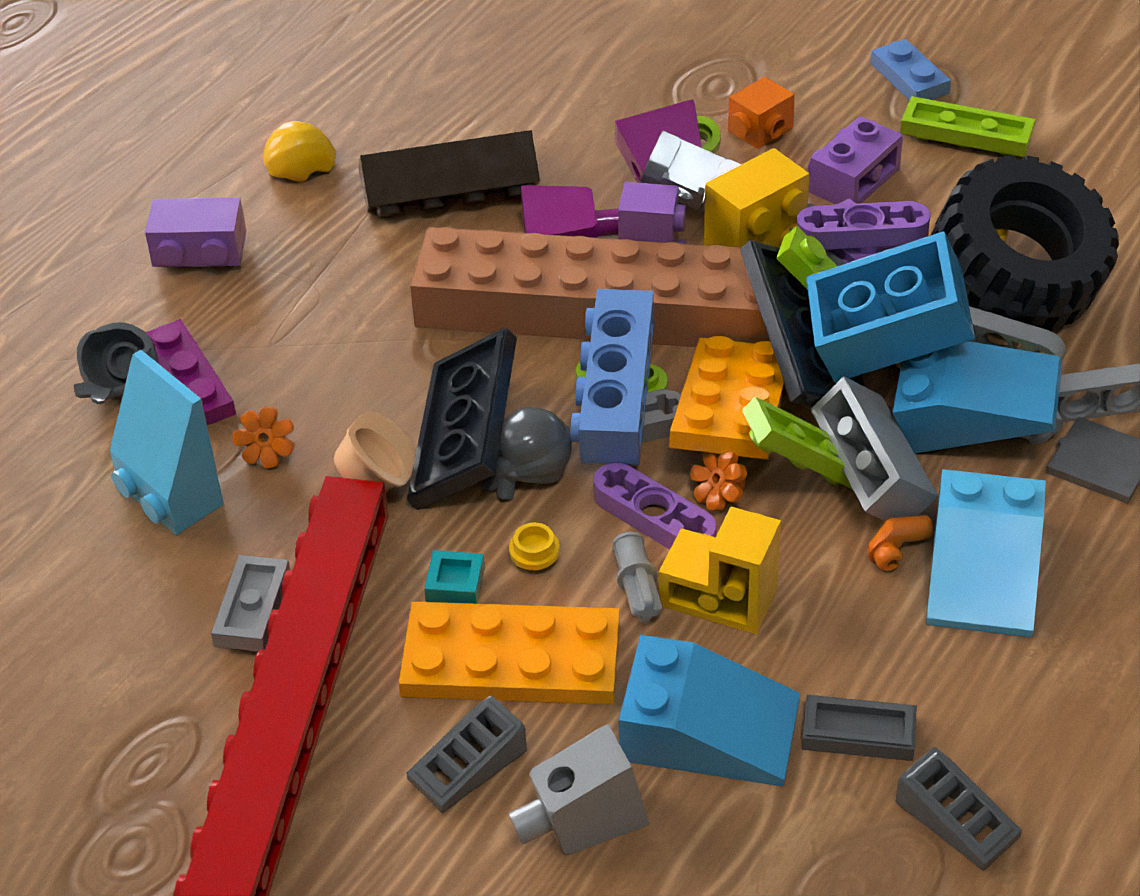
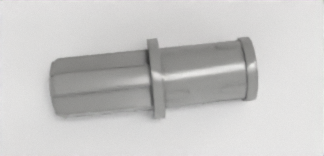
M623 532L614 538L613 545L615 546H612L619 567L617 583L626 592L631 613L634 616H638L641 622H650L651 617L660 615L662 611V604L655 584L658 579V572L654 564L648 560L643 537L637 532Z

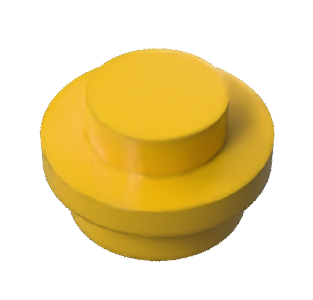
M533 522L520 526L509 543L511 560L517 566L527 570L547 568L558 559L560 554V544L557 536L547 525Z

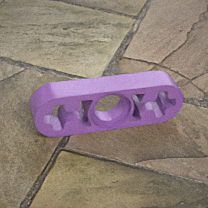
M914 201L811 206L803 209L797 217V226L807 236L815 237L825 250L901 246L928 237L930 225L929 209L923 204ZM868 223L872 224L874 227L858 228L853 226V224Z
M609 463L603 465L595 472L594 499L598 506L669 550L681 528L716 537V521L710 513L633 467L624 463ZM652 504L661 505L667 509L664 514L659 516H649L641 510L645 506Z

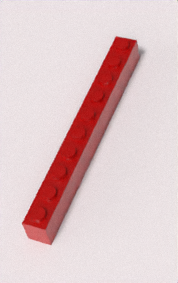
M325 476L319 496H312L309 504V525L307 531L300 532L297 537L293 570H287L284 574L282 582L283 599L280 608L273 609L268 622L269 639L265 650H258L253 667L254 682L251 691H245L241 696L238 710L239 725L236 734L229 735L226 739L223 750L224 768L219 780L214 779L210 784L207 795L208 814L203 827L197 826L193 832L190 845L191 862L187 874H180L177 878L173 896H269L389 517L384 482Z

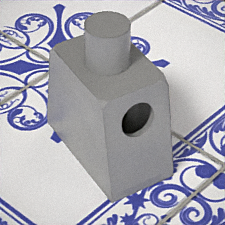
M609 724L597 729L534 767L529 776L538 799L508 813L522 845L553 831L565 854H573L650 824L632 766Z

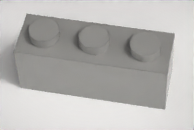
M843 376L811 408L820 428L828 433L829 441L834 444L838 452L836 457L842 459L845 465L843 471L865 512L884 521L891 517L920 515L939 497L880 394Z

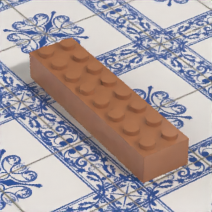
M427 227L410 285L414 325L421 328L495 333L507 327L513 334L590 340L591 336L585 335V316L587 308H595L597 289L654 291L655 326L653 344L697 347L699 337L710 338L713 336H724L736 342L754 344L761 341H770L740 252V247Z

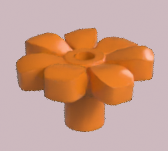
M271 406L263 407L260 410L259 416L254 410L246 411L240 417V421L246 429H238L233 432V443L236 446H247L242 453V458L247 463L252 465L260 458L264 468L276 467L280 462L279 455L286 457L294 450V442L285 438L286 435L294 430L291 419L284 418L277 421L278 411Z
M704 452L702 459L705 466L693 465L690 471L691 480L701 483L694 489V496L699 503H706V507L709 510L722 511L725 508L726 500L737 503L743 496L745 478L747 476L746 467L742 464H737L738 456L734 452H726L725 454Z

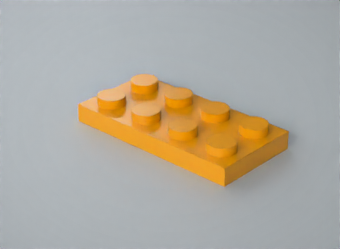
M724 336L699 337L670 428L669 448L717 454L734 452L736 456L768 460L770 453L761 450L750 438L749 432L751 428L742 409L755 396L781 408L786 386L770 341H761L754 344L736 342Z
M411 602L399 677L400 697L485 700L489 696H493L498 701L614 705L620 608Z

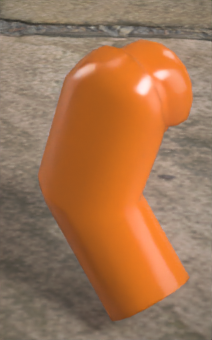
M916 515L887 519L869 542L868 555L870 561L876 563V566L882 571L896 569L899 566L898 560L903 558L899 548L904 542L922 541L931 538L933 523L930 517L927 515Z

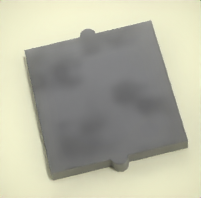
M1078 416L1066 437L1058 439V450L1049 462L1046 473L1128 504L1140 484V439Z

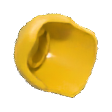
M291 121L282 124L273 131L266 141L263 161L271 176L304 182L315 171L330 172L335 165L337 150L319 128L310 123Z

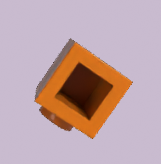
M764 76L729 97L728 131L756 149L761 148L793 128L795 94Z

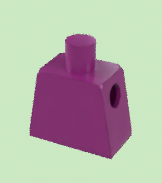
M693 99L615 121L616 145L637 183L641 181L643 172L662 130L702 148L696 107Z
M521 186L524 233L573 237L585 236L588 238L619 235L618 208L595 210L592 189L574 186Z

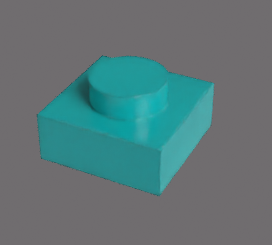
M433 550L424 587L426 602L477 604L485 570L484 554Z

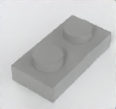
M238 556L211 632L214 647L257 652L260 649L265 650L269 639V617L273 609L280 608L283 599L282 582L285 572L290 570L289 560Z

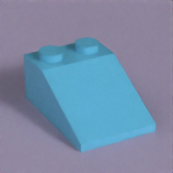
M142 350L132 354L110 447L115 470L111 477L118 491L124 497L129 498L132 496L139 502L145 514L152 522L156 524L161 522L175 535H178L224 505L202 400Z
M942 469L926 625L1032 638L1044 522L1045 480Z

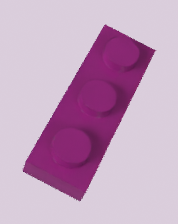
M181 319L146 332L154 341L159 358L158 364L201 398L207 426L236 415L232 397Z

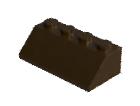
M532 130L360 155L358 166L367 212L377 211L378 217L400 215L404 213V206L420 204L421 211L441 209L446 207L445 200L462 198L463 204L481 203L489 200L488 194L504 191L506 198L521 197V186L538 185L540 182Z

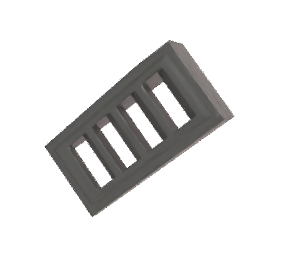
M489 696L474 707L406 772L407 779L443 813L527 751L525 726L497 699ZM478 743L485 750L479 753L472 746ZM457 756L468 765L464 770L453 761ZM439 769L452 779L447 786L434 775Z
M936 747L931 748L916 761L898 780L896 803L983 871L1021 837L1022 830L949 757ZM949 796L954 801L945 808L941 802ZM969 811L974 816L962 826L957 820ZM986 825L994 830L981 843L974 838Z

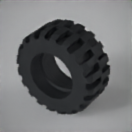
M1015 155L998 157L996 162L993 159L986 160L977 164L974 169L964 173L959 178L945 203L931 235L945 231L962 268L969 306L1051 332L1060 330L1064 325L1072 324L1078 320L1084 311L1088 310L1115 267L1118 258L1119 237L1117 229L1113 228L1115 221L1110 209L1103 208V198L1095 188L1090 191L1084 185L1085 179L1076 173L1073 175L1066 173L1062 170V165L1053 161L1049 164L1039 162V157L1024 156L1022 160H1016ZM995 229L1012 230L1030 237L1046 250L1052 260L1034 259L1015 251L1000 238Z

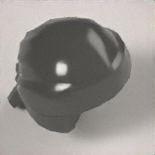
M125 322L110 323L87 332L79 340L77 346V362L84 382L74 385L75 396L78 398L91 397L92 403L103 404L109 399L122 398L132 354L142 350L158 363L159 358L154 341L144 330Z
M538 407L520 408L508 415L503 421L495 474L483 481L481 484L482 489L491 492L497 489V497L503 500H512L517 480L538 484L559 481L571 457L572 450L571 433L567 424L553 412Z

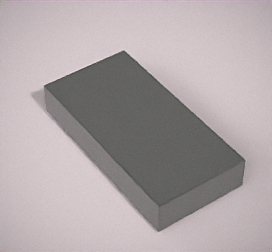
M807 695L802 750L913 761L917 705Z

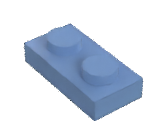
M908 40L895 41L871 51L870 64L907 99L910 100L911 96L933 100L950 93L951 80Z

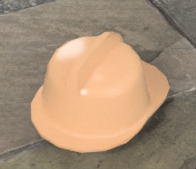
M366 412L361 414L347 429V435L335 451L334 463L342 478L384 482L385 492L387 493L395 487L404 486L412 474L416 450L407 435L394 422L378 413Z

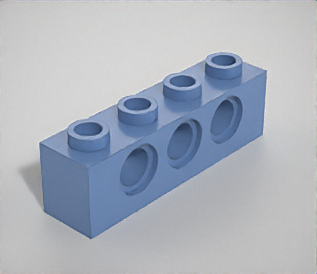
M597 289L595 308L586 309L585 335L591 336L590 342H582L580 355L581 370H586V377H577L576 406L582 407L581 413H572L571 442H579L582 463L640 465L655 326L654 291Z

